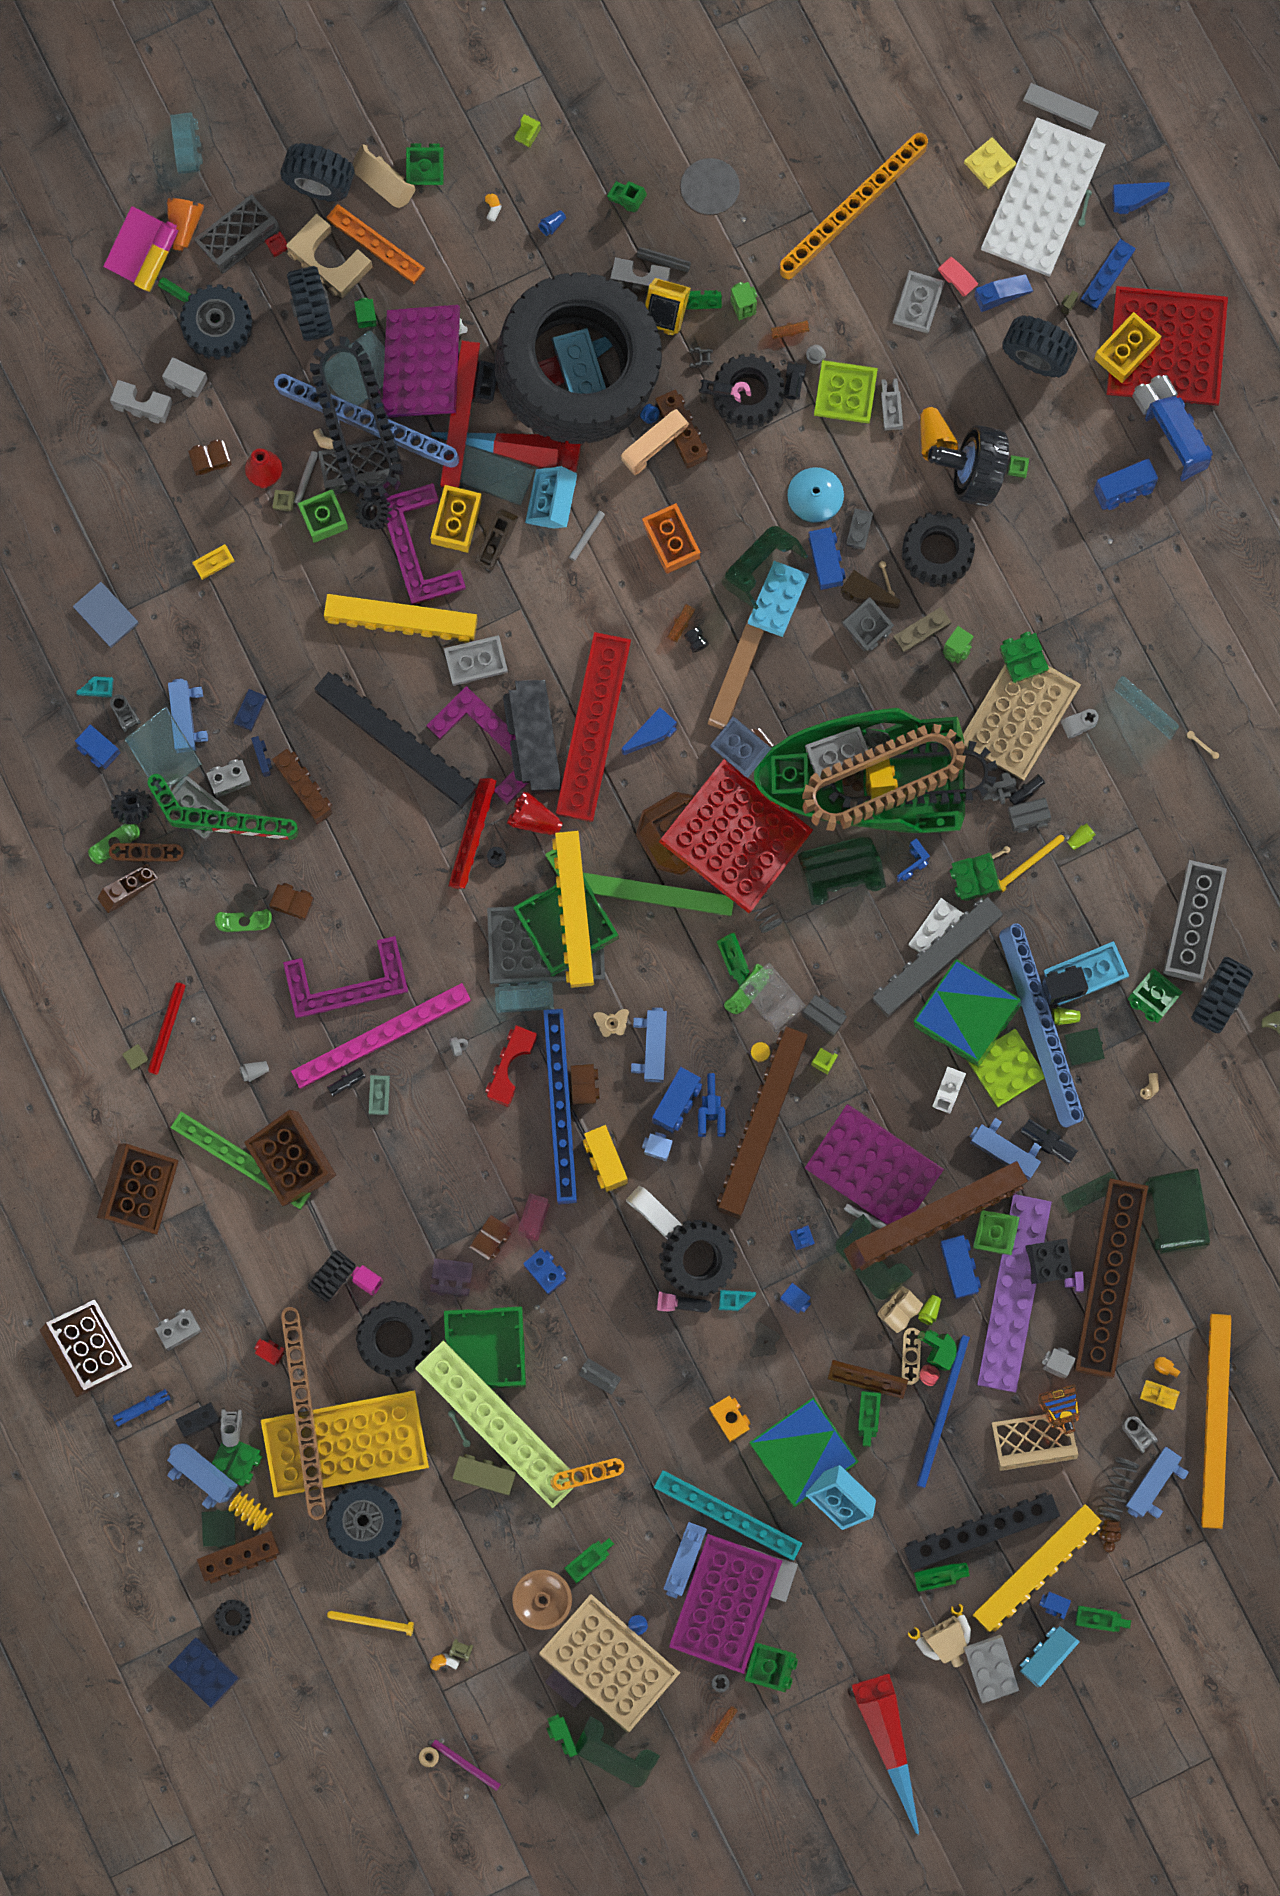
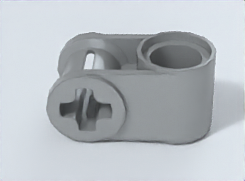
M1087 709L1078 714L1071 715L1060 722L1068 739H1071L1094 728L1099 716L1095 710ZM1087 716H1089L1090 718L1093 717L1092 723H1090L1089 720L1086 721Z
M222 1410V1443L227 1447H234L239 1443L240 1429L242 1427V1410H238V1412Z
M1132 1416L1124 1419L1122 1423L1123 1431L1142 1454L1145 1453V1449L1153 1442L1156 1443L1158 1441L1155 1435L1138 1417ZM1129 1420L1136 1422L1137 1427L1134 1431L1129 1430L1127 1427Z

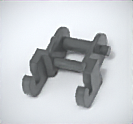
M700 347L689 348L690 353H699L700 361L695 363V365L690 363V368H701V365L710 366L713 364L710 353H713V350L709 348L701 350ZM702 354H706L707 361H703Z

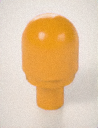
M1158 1357L1154 1361V1368L1163 1375L1168 1376L1171 1374L1177 1378L1181 1372L1174 1368L1172 1361L1165 1357Z

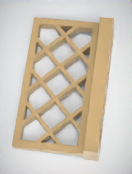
M1051 1413L992 1422L1000 1471L1077 1459L1078 1450L1073 1429L1068 1430L1069 1433H1067L1065 1427L1062 1429L1055 1424L1054 1428L1061 1432L1056 1440L1046 1435L1050 1427L1053 1426L1047 1417ZM1039 1420H1044L1049 1424L1044 1432L1035 1427ZM1025 1423L1030 1427L1025 1435L1015 1429L1018 1424ZM1005 1426L1011 1431L1006 1438H1003L998 1434L997 1427ZM1032 1429L1041 1434L1036 1443L1027 1438ZM1013 1432L1022 1438L1017 1446L1007 1440ZM1063 1434L1070 1438V1446H1062L1058 1443ZM1043 1437L1053 1443L1049 1449H1043L1038 1445ZM1024 1440L1033 1445L1030 1452H1024L1019 1449ZM1005 1443L1014 1449L1011 1455L1002 1456L1001 1448Z

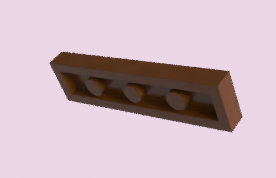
M832 1360L828 1374L829 1380L901 1399L904 1398L908 1379Z

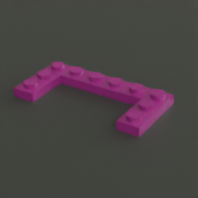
M434 483L391 495L387 498L386 502L390 503L388 508H392V512H389L392 516L387 518L389 520L387 526L411 604L415 605L465 590L466 587L461 570L428 580L423 579L403 514L439 503Z
M467 686L426 725L441 740L467 714L512 757L510 742L516 739V736L508 733L507 724ZM513 771L495 788L494 793L508 805L529 783L523 784L522 781H517Z
M396 936L377 940L385 977L311 995L302 958L283 962L296 1019L408 993Z

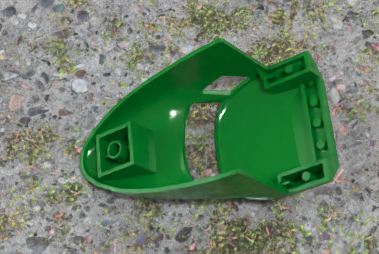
M900 708L874 710L829 720L803 729L772 747L755 768L754 781L759 791L770 801L794 813L812 818L815 813L814 810L807 814L803 810L804 800H809L802 799L805 786L809 784L810 777L815 774L805 745L858 726L864 736L867 734L866 728L881 723L897 724L885 730L872 729L888 733L891 740H894V743L897 737L904 734L906 738L907 733L913 730L916 734L917 729L924 725L927 733L931 734L934 724L942 725L939 734L947 736L949 730L952 729L957 733L954 741H963L964 743L958 717L920 720ZM926 742L925 753L930 752V743H938L937 752H942L941 743ZM914 747L913 754L918 753L917 747ZM951 756L889 761L890 765H894L895 776H893V779H897L899 788L947 767L951 763L952 758ZM965 762L955 780L951 782L948 778L946 785L940 788L936 785L933 791L965 789ZM864 769V796H867L866 769ZM843 780L834 782L837 790L844 795ZM822 788L818 790L816 800L823 810L834 814L846 811L841 810L844 800L839 797L833 805L827 800L828 796L834 793L832 788L822 791ZM960 794V804H952L953 795H948V805H940L941 796H936V805L928 806L929 797H924L925 805L916 807L917 797L912 799V807L904 808L903 803L900 808H892L887 811L883 809V812L876 816L873 811L872 817L874 819L864 820L862 817L860 823L854 825L852 821L851 826L907 833L960 831L965 817V794Z

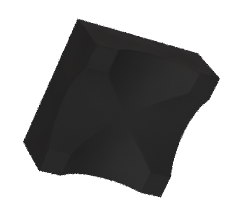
M1067 1239L1025 1245L1031 1266L1032 1284L1073 1277Z

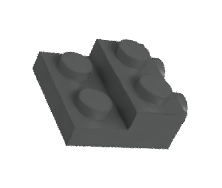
M870 597L841 622L852 635L851 638L863 651L873 650L878 645L877 641L881 637L883 639L892 632L890 629L894 626Z

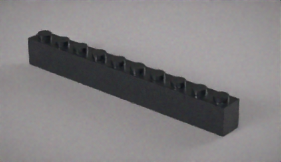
M328 671L314 688L315 693L462 809L476 793L475 783L468 777L464 779L460 776L461 772L456 767H449L445 764L446 760L439 754L435 756L431 753V748L423 742L421 744L415 740L416 736L410 731L405 732L402 730V725L394 719L392 721L386 717L387 713L381 708H374L372 702L365 696L363 698L357 694L358 691L352 685H345L342 682L343 679L338 674H331Z

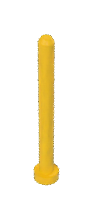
M1058 835L1004 879L999 880L1000 892L1003 893L1008 884L1062 843L1065 839L1064 836Z
M328 1611L327 1613L329 1619L407 1632V1636H412L414 1622L403 1624L335 1611Z

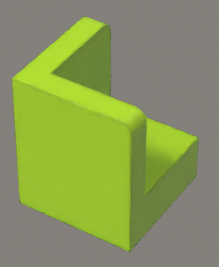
M524 114L520 120L521 127L514 138L516 141L531 147L541 130V125L539 121Z
M820 1048L811 1066L828 1075L838 1055L835 1053L833 1055Z

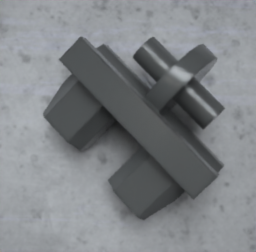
M1004 773L999 776L1000 782H996L993 788L984 783L983 787L988 791V794L982 798L983 801L992 799V801L999 800L1001 805L1005 804V798H1009L1011 794L1016 793L1015 778L1012 779L1009 773Z

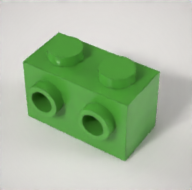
M740 282L731 288L730 301L739 321L756 314L757 293L754 287H750L749 282Z
M957 626L945 643L944 657L952 663L955 661L957 664H959L961 659L965 661L971 652L974 636Z

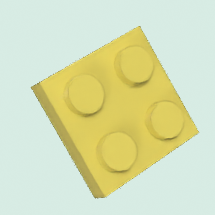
M993 137L964 160L966 166L988 189L1017 165Z

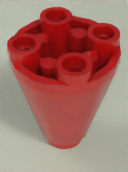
M259 448L254 450L246 461L245 472L252 484L264 489L277 483L283 473V468L277 455L271 451Z
M524 791L517 798L514 804L516 809L507 820V824L513 828L546 835L559 833L563 824L553 812L533 795Z

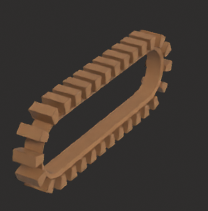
M934 724L931 734H928L924 725L917 729L916 734L913 730L907 733L906 738L904 734L897 737L895 743L892 739L886 742L885 747H883V744L876 746L874 752L871 748L866 750L863 756L862 753L854 756L853 761L851 757L844 760L842 766L839 762L832 766V770H830V767L822 769L820 777L816 772L810 777L809 784L805 786L802 799L809 800H804V813L807 814L813 810L815 811L811 822L818 826L821 819L828 821L826 830L834 831L836 821H840L844 830L851 826L852 821L855 825L861 822L862 817L864 820L871 818L873 811L876 816L882 813L884 808L885 811L892 809L894 803L896 806L903 804L905 798L908 802L914 799L915 794L917 797L924 795L926 788L930 792L935 790L936 785H938V788L946 785L948 778L951 782L955 780L959 771L962 770L966 756H962L965 749L963 741L956 744L952 743L957 734L952 729L949 730L947 736L939 734L942 725ZM926 742H939L950 751L952 761L947 767L842 813L826 812L817 803L816 793L822 787Z

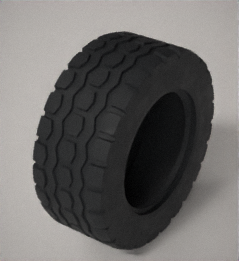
M574 272L571 275L568 273L553 276L552 279L550 277L527 289L521 295V298L517 299L504 321L494 357L496 365L494 367L497 383H499L498 388L515 416L518 415V419L528 428L532 427L533 431L544 437L549 436L551 440L565 443V441H568L570 444H584L586 441L587 443L603 440L604 437L605 439L610 438L627 428L640 415L648 402L658 380L659 369L662 363L660 335L657 333L656 323L653 317L649 316L650 312L642 301H638V297L629 289H623V285L611 279L608 281L606 277L591 274L590 276L582 272ZM581 324L591 327L604 335L616 350L620 362V377L611 386L596 393L579 394L564 390L551 382L541 370L535 354V341L544 332L558 325Z

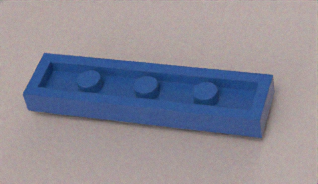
M1120 239L1080 301L1097 310L1136 248Z

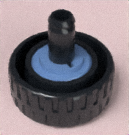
M976 425L966 434L959 451L934 445L929 450L928 461L930 463L934 462L939 466L955 469L953 487L958 500L973 505L988 506L998 495L1006 474L1009 458V440L1007 434L1002 430Z

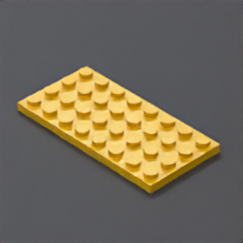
M415 1390L313 1410L324 1488L429 1468ZM309 1411L299 1412L301 1419L309 1416ZM295 1414L261 1420L274 1498L305 1492ZM310 1428L303 1429L302 1437L309 1438L312 1435V1430ZM312 1447L304 1451V1455L307 1458H311L315 1454ZM310 1467L307 1470L308 1477L312 1478L317 1475L315 1467ZM314 1486L310 1491L318 1490L319 1487Z

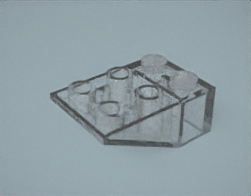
M770 963L740 986L741 990L776 1034L801 1015L806 1008L803 1001Z

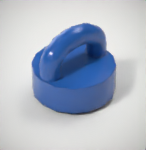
M647 404L640 413V418L646 423L652 424L659 418L660 410L653 404Z
M641 1615L633 1616L628 1622V1627L637 1635H641L647 1630V1620Z

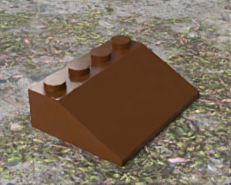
M288 1110L244 1142L283 1207L323 1186L337 1176L298 1111Z
M119 1143L97 1218L157 1235L179 1160L127 1143Z
M95 1300L46 1322L39 1330L76 1397L94 1390L132 1368L130 1361Z

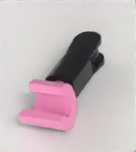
M705 379L700 380L702 385L698 392L701 394L725 397L734 395L735 400L740 403L742 399L739 392L744 391L747 396H751L750 387L745 382H738L733 387L732 384ZM709 385L714 386L713 390H708Z
M659 1292L658 1311H674L675 1307H677V1310L707 1313L712 1307L711 1302L708 1300L678 1297L676 1299V1295Z

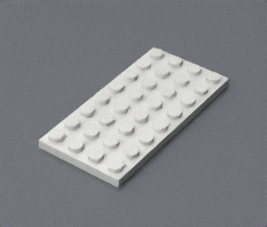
M1036 118L981 250L1050 277L1105 148V144L1043 119Z

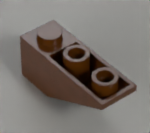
M147 863L104 887L97 899L107 913H110L127 903L159 878Z

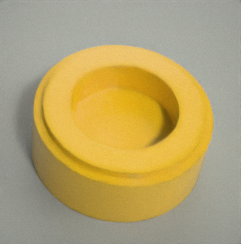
M758 1042L752 1046L751 1056L757 1062H764L770 1056V1048L766 1043Z

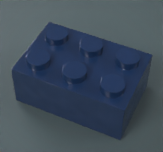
M197 1637L168 1666L210 1708H214L240 1680Z

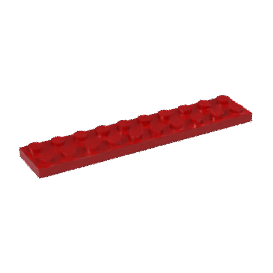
M594 632L556 815L589 822L594 821L631 639Z

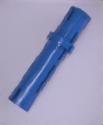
M163 1389L151 1397L147 1396L145 1400L113 1415L116 1425L119 1427L149 1410H155V1407L168 1400L170 1401L169 1395L161 1398L168 1393L167 1390Z

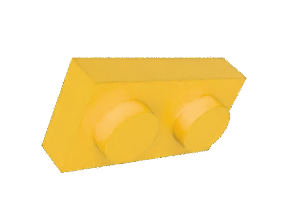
M226 544L192 563L203 580L234 563L235 560Z

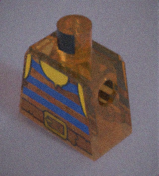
M1075 1384L1039 1394V1405L1053 1428L1062 1426L1064 1434L1075 1432L1073 1422L1078 1421L1080 1416Z

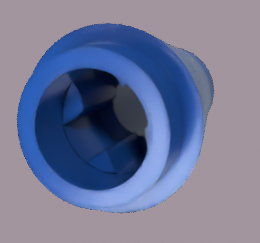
M559 210L541 219L538 224L539 229L546 236L552 235L566 219V216Z

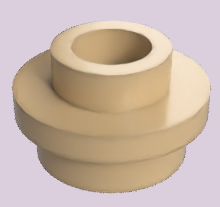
M432 1747L424 1748L419 1754V1761L425 1767H433L439 1760L438 1752ZM426 1754H432L433 1759L427 1761L425 1759Z

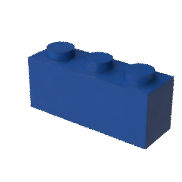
M831 527L809 531L808 539L820 590L842 586L843 579H846L844 568H840L839 564L842 561L840 550L836 551L835 547L837 543L836 533H832Z
M964 1235L941 1241L940 1246L955 1299L978 1294L981 1284L979 1277L974 1275L973 1270L976 1269L974 1259L969 1257L968 1251L971 1250L969 1240H965Z

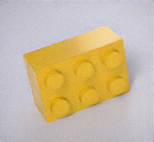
M1133 312L1097 350L1094 360L1123 383L1157 347L1162 336Z
M448 485L444 486L430 537L433 545L468 553L482 503L481 493Z
M606 1125L584 1133L585 1139L582 1140L586 1153H591L592 1157L589 1159L593 1170H598L597 1180L600 1188H605L606 1192L628 1184V1178Z

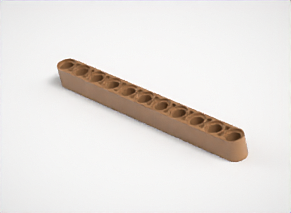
M288 1307L283 1310L281 1318L307 1510L312 1519L320 1521L326 1517L327 1507L301 1317L295 1308ZM289 1312L296 1313V1318L292 1322L286 1320V1315ZM292 1331H296L299 1334L298 1339L295 1341H290L288 1338L289 1333ZM298 1350L301 1352L299 1360H292L291 1354L293 1351ZM296 1370H303L304 1376L302 1379H294V1372ZM298 1390H306L307 1395L304 1399L297 1398L296 1393ZM308 1409L309 1416L301 1419L299 1417L300 1410ZM310 1428L312 1435L309 1438H303V1429ZM309 1447H312L315 1451L314 1456L311 1458H307L304 1455V1451ZM310 1467L317 1469L315 1477H308L307 1470ZM314 1486L320 1489L317 1497L310 1496V1489ZM316 1506H320L323 1509L322 1515L319 1517H315L312 1514V1510Z

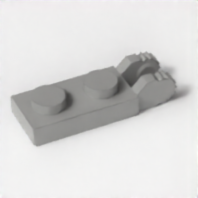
M896 378L892 381L894 392H887L886 379H882L881 400L884 431L903 429L898 379Z

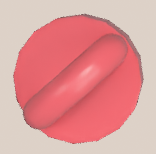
M924 1365L919 1374L920 1380L928 1386L935 1385L940 1377L939 1370L932 1365Z

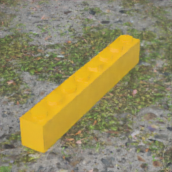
M327 594L324 611L325 621L334 625H338L340 622L346 623L350 627L365 626V628L370 630L383 628L387 632L398 630L407 635L420 633L423 637H432L434 635L440 636L444 640L456 638L460 642L465 643L475 640L478 621L477 614Z
M579 832L555 833L556 839H552L553 850H557L558 857L554 858L555 869H559L560 875L556 877L557 888H561V895H558L559 907H563V914H560L561 926H565V933H562L563 945H567V952H564V962L569 964V971H565L566 982L571 984V988L593 986L594 978Z
M1086 1504L1083 1505L972 1616L987 1632L991 1630L996 1632L1003 1625L1001 1620L1005 1616L1010 1618L1017 1611L1015 1607L1020 1602L1024 1604L1031 1597L1029 1593L1033 1589L1037 1591L1045 1583L1043 1579L1047 1575L1050 1577L1059 1570L1057 1565L1061 1561L1066 1563L1073 1556L1071 1551L1075 1547L1080 1549L1087 1542L1085 1538L1090 1533L1094 1535L1101 1528L1099 1524L1102 1521Z

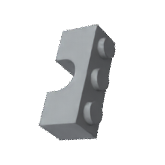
M615 257L611 280L623 285V289L631 288L635 292H648L649 285L655 278L669 281L670 268L651 265L649 274L639 277L633 273V261Z
M120 380L117 381L110 399L114 409L124 412V410L129 411L132 415L139 418L142 416L147 417L154 423L166 422L173 404L171 397L153 391L148 401L138 402L135 400L138 392L136 386Z

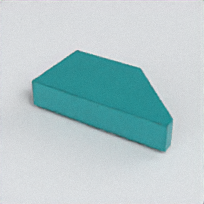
M94 676L86 685L78 689L76 694L78 696L112 697L114 679L113 677Z
M720 1290L719 1310L739 1311L756 1296V1292Z

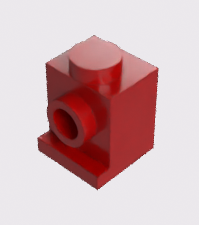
M259 1339L254 1347L257 1356L275 1367L280 1362L286 1349L281 1347L279 1350L277 1349L278 1344L271 1340L265 1342L262 1339Z

